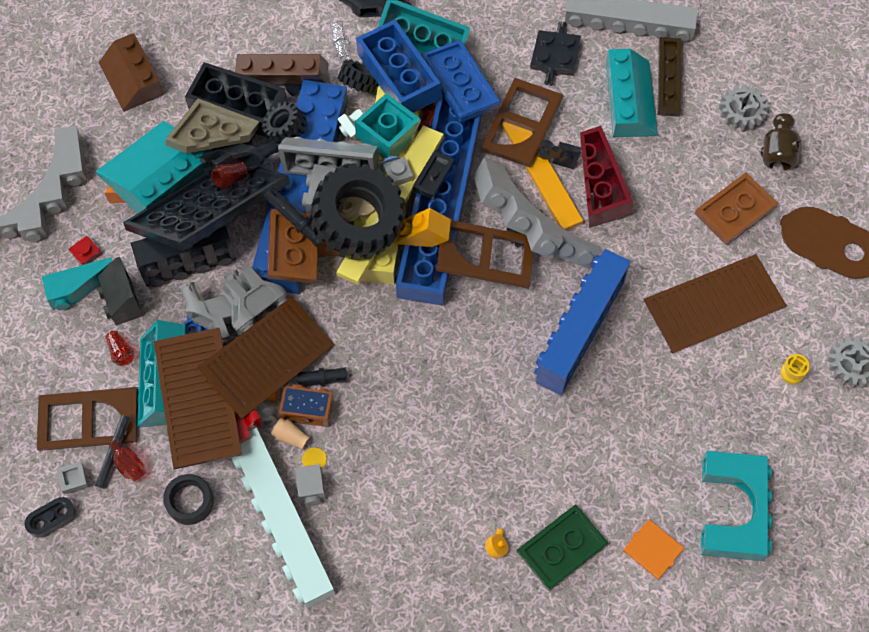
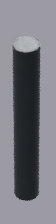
M121 415L97 478L96 487L105 489L131 419L127 416Z

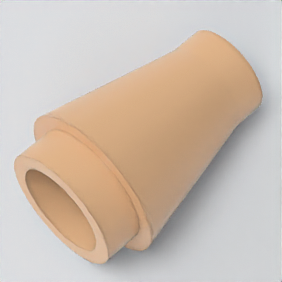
M283 418L278 420L271 435L276 437L275 440L298 447L301 450L304 449L310 438L289 419L285 420Z

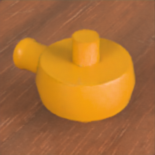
M497 529L496 534L491 535L485 542L487 553L494 559L503 558L508 552V543L503 537L505 533L503 529Z

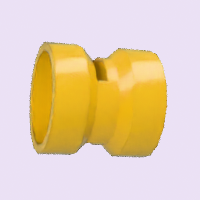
M800 354L790 355L781 367V378L788 384H799L810 369L808 359Z

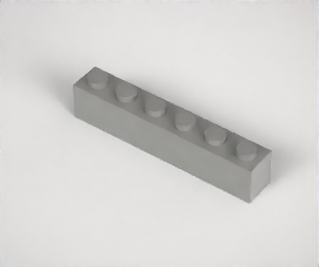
M568 0L565 22L574 27L586 26L595 30L608 29L617 33L629 32L638 36L651 35L657 38H681V42L693 40L698 8L642 0Z

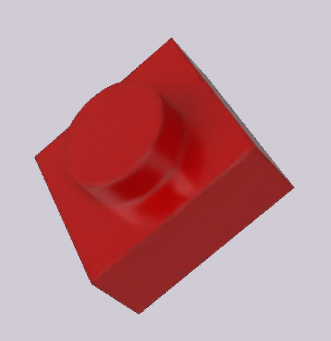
M87 235L68 249L81 265L91 263L102 254L101 250Z

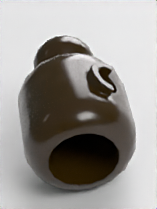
M782 113L776 115L773 120L775 129L770 130L765 135L764 146L761 148L760 154L763 157L764 165L772 169L776 162H780L783 165V170H791L799 162L801 138L796 131L792 130L795 125V119L790 114Z

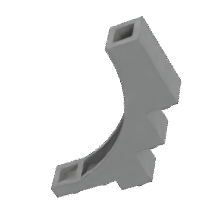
M77 125L54 130V153L48 171L37 188L22 203L0 216V238H14L17 234H20L24 241L36 242L41 238L47 237L45 213L56 214L61 210L67 209L65 186H78L83 182H87L82 136Z
M484 157L474 173L481 204L501 211L507 228L527 236L531 251L548 258H552L555 255L589 269L595 256L600 254V247L573 235L545 216L516 188L503 164Z

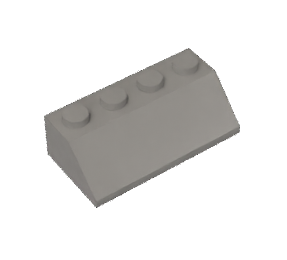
M285 137L278 148L283 173L307 175L308 172L312 173L314 164L335 168L342 165L348 168V165L356 163L357 167L367 164L370 165V169L376 170L379 160L378 146L370 144L359 145L344 141L338 143L328 142L323 139L308 140L301 137Z

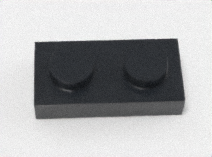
M433 151L413 184V191L434 200L453 168L455 159Z

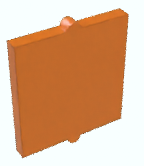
M648 519L638 532L633 533L632 540L623 551L659 580L669 566L673 567V561L683 551L684 547Z

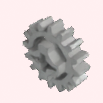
M743 84L742 89H739L737 85H734L733 91L728 88L725 95L723 94L719 105V110H721L720 117H727L725 123L732 122V128L734 129L739 125L742 131H744L745 126L753 130L755 124L760 126L762 120H765L769 108V105L766 104L767 97L761 98L762 91L754 92V86L747 89L746 84Z
M846 336L843 341L839 339L835 346L831 347L830 355L827 358V361L831 363L828 370L836 372L833 376L834 379L842 378V385L847 381L850 382L851 388H854L857 383L863 388L866 383H869V371L860 375L861 371L866 372V370H869L868 339L860 342L859 336H855L853 341H851L850 337Z

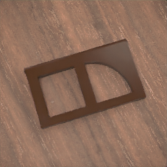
M514 78L481 146V150L530 168L563 100V94ZM517 90L549 101L539 122L507 111ZM502 121L534 132L528 139L516 144L493 143V139Z
M451 220L449 240L439 244L436 271L529 289L533 251H531L527 236L524 234ZM452 230L483 236L479 266L471 264L460 255L453 242ZM493 238L523 244L520 274L489 269Z
M137 387L39 395L37 450L110 445L113 436L93 437V403L107 404L117 410L120 415L131 418L121 444L137 443ZM82 404L81 438L48 441L49 407Z

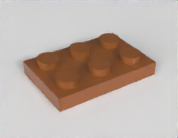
M745 172L698 207L695 215L725 245H728L774 210L778 202Z
M271 209L267 279L315 283L317 276V246L315 247L301 232H296V227L279 211ZM302 213L306 218L310 217L309 213Z

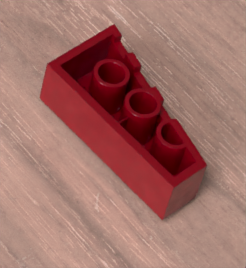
M602 126L580 132L589 228L633 214V200Z

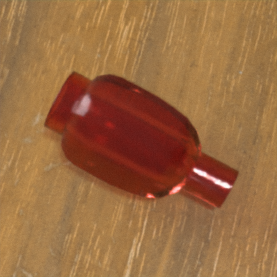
M117 439L109 444L110 448L114 451V464L124 478L132 479L133 482H136L146 474L143 461L131 448L123 447Z

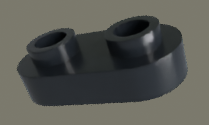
M56 498L31 512L25 519V529L34 537H44L69 523L76 514L75 505L68 498ZM63 508H66V514L60 516L59 511ZM40 521H43V527L37 529L36 524Z

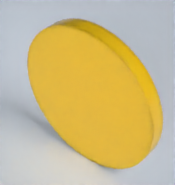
M316 447L306 450L302 456L303 466L320 464L322 469L327 461L325 452Z

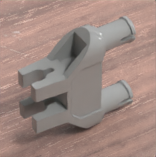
M251 266L243 270L236 277L240 284L232 278L220 289L231 304L232 325L239 332H245L253 326L254 318L272 305V307L275 306L277 308L288 300L286 298L287 292L282 286L263 281Z
M233 270L234 274H232V271H229L224 275L227 282L234 278L240 284L236 278L239 275L238 270ZM189 282V287L187 283L183 284L180 287V291H182L187 303L185 311L188 317L209 330L217 327L220 328L222 342L226 344L229 333L225 325H232L231 304L224 295L205 301L201 300L194 282ZM233 327L237 337L243 333L242 331H236Z

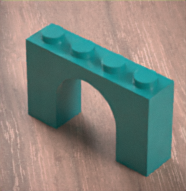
M706 451L702 460V482L729 484L740 488L751 501L752 517L748 523L736 527L705 524L701 530L702 556L763 561L768 554H771L772 540L768 539V529L771 528L772 516L768 514V505L771 504L772 491L768 489V480L771 479L772 468L771 465H768V456Z

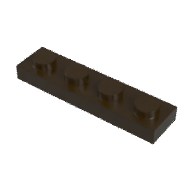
M660 37L658 42L657 115L680 116L681 38Z

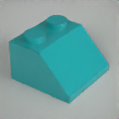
M386 93L355 121L356 138L364 144L378 146V155L383 159L398 156L406 148L421 119Z

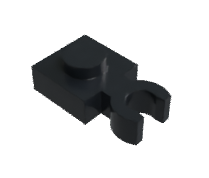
M543 140V149H539L538 157L542 159L553 158L552 164L574 169L581 154V147L564 142H559L558 146H555L551 141Z

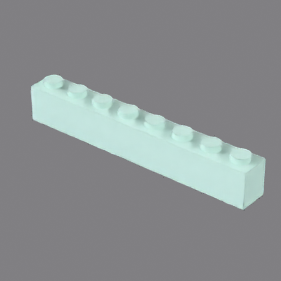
M257 428L248 431L251 438L241 444L242 455L231 458L236 469L242 468L245 474L241 480L247 492L252 490L255 498L251 499L257 514L262 512L266 519L261 523L267 536L270 534L274 536L276 542L272 544V547L277 557L283 556L287 564L282 568L288 581L294 579L297 588L293 589L298 603L304 602L308 609L334 596L335 592Z

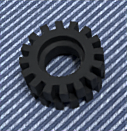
M351 59L343 61L337 77L339 81L343 82L342 84L348 85L351 89H356V91L374 93L378 83L365 64L356 60L354 62Z
M292 102L278 103L277 108L273 106L271 108L273 111L271 113L267 112L268 118L263 120L265 123L262 124L263 131L278 145L285 137H301L299 133H304V126H307L305 115Z

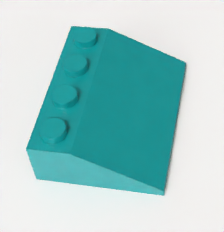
M162 121L96 171V174L137 213L198 178L204 173L203 169L209 167L212 162L211 160L205 164L199 158L209 150L186 154L166 146V138L175 127L165 121Z

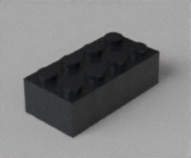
M203 62L185 95L188 109L191 108L197 99H201L259 121V128L255 134L267 138L270 137L263 131L262 124H265L263 122L264 118H268L267 112L271 113L273 106L277 108L278 103L284 104L287 101L285 88Z
M226 226L220 227L212 232L211 236L201 239L192 248L184 251L148 238L130 243L137 268L146 287H158L165 281L172 279L181 280L188 274L195 272L203 273L211 267L217 265L226 266L232 261L237 260Z

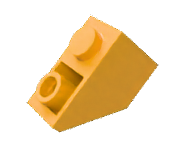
M431 208L403 220L396 236V243L400 245L434 247L449 240L451 219Z

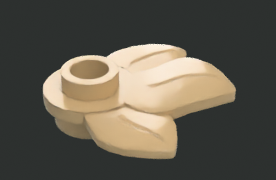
M358 197L343 198L340 200L341 204L338 207L339 215L348 222L356 220L359 216H367L375 211L369 202Z

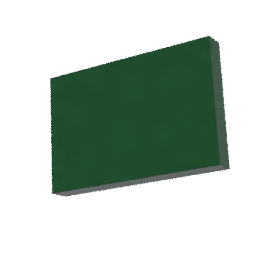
M575 504L519 547L516 552L546 589L551 591L608 546L609 543Z

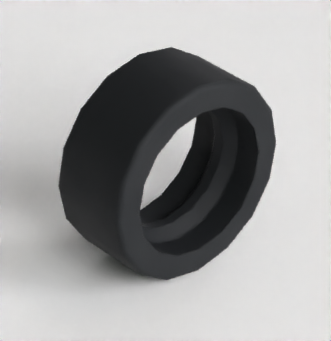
M184 474L174 478L166 486L163 494V504L170 517L177 523L193 525L205 520L211 513L214 497L208 483L203 478L194 474ZM185 486H196L203 493L202 505L192 513L185 514L178 511L174 505L175 494Z

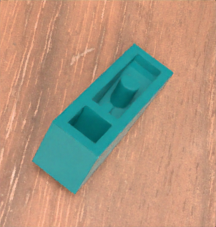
M112 257L42 276L46 299L52 310H65L69 308L70 305L78 303L99 286L98 276L113 261Z

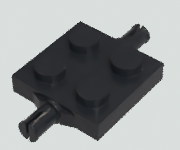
M562 21L558 23L557 32L538 31L530 69L542 71L546 74L545 85L550 84L552 86L555 75L574 74L581 44V35L565 33L567 23L564 21L563 25Z

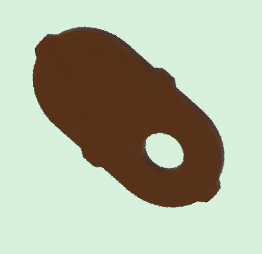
M800 207L787 215H783L780 221L781 234L784 243L792 252L814 262L816 267L829 269L847 278L863 279L869 277L868 230L850 223L843 216H835L815 207ZM849 244L860 246L864 252V257L859 261L848 259L844 254L845 246Z

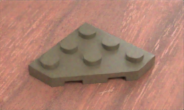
M197 99L167 136L166 146L187 154L249 142L259 128V121Z

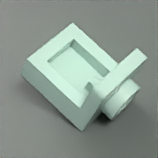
M360 109L350 116L343 114L338 118L341 123L339 126L341 132L346 137L350 135L354 140L357 139L355 121L363 114Z

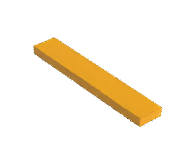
M502 123V128L511 144L522 142L533 134L532 131L510 123ZM538 151L530 168L524 167L553 218L559 226L567 231L582 225V217L548 159L538 157Z

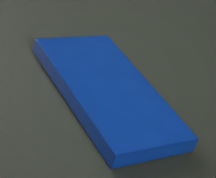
M461 40L421 54L440 81L441 93L460 123L501 107V101Z

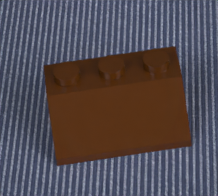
M132 33L113 41L99 61V65L123 112L163 96L164 93L159 79L135 34Z

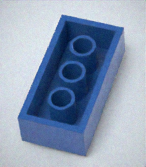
M396 20L390 21L356 38L358 56L385 94L390 95L412 113L441 99L440 81Z

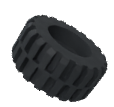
M356 163L348 165V168H345L343 165L337 167L334 172L330 171L325 175L324 180L320 181L311 204L310 219L312 220L311 227L313 232H318L316 238L320 243L325 242L327 244V250L339 252L338 256L342 258L349 255L352 260H359L361 256H364V259L373 258L375 253L380 255L385 251L386 247L391 246L405 218V210L403 209L405 201L403 197H399L401 190L398 185H393L394 180L389 175L385 177L382 175V170L378 168L376 170L370 169V165L367 164L357 167ZM347 197L364 199L376 210L378 222L368 227L351 225L339 215L336 209V202Z

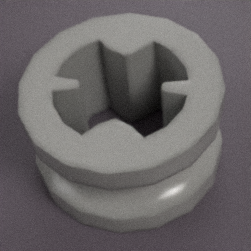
M274 408L257 410L263 421V424L257 428L273 426L277 423V418L274 416Z

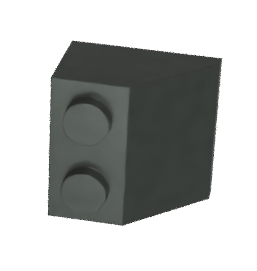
M120 256L116 257L98 276L100 286H97V290L101 300H106L107 305L103 306L107 319H112L117 326L142 317L143 314L130 276Z

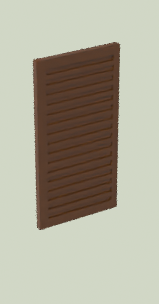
M756 254L643 299L672 354L787 307V304Z
M290 297L197 368L239 417L243 419L328 351L334 344L296 300Z
M217 327L153 341L173 469L241 456L242 450L235 411L197 368L223 348L220 328Z

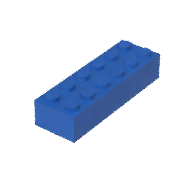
M604 249L601 256H595L591 264L592 270L590 274L586 273L581 281L580 287L582 288L579 294L574 293L569 303L571 307L568 313L564 312L559 320L558 325L560 326L557 333L554 331L551 333L547 342L546 352L541 351L537 358V367L534 371V374L537 375V384L562 396L625 283L630 260L607 249Z

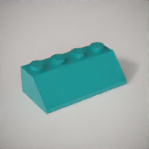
M398 0L386 1L378 27L396 20L420 55L461 40L465 45L470 31L468 26Z
M608 49L606 73L613 138L658 136L649 60L632 49Z
M157 320L140 337L138 428L166 425L153 341L186 335L184 324Z

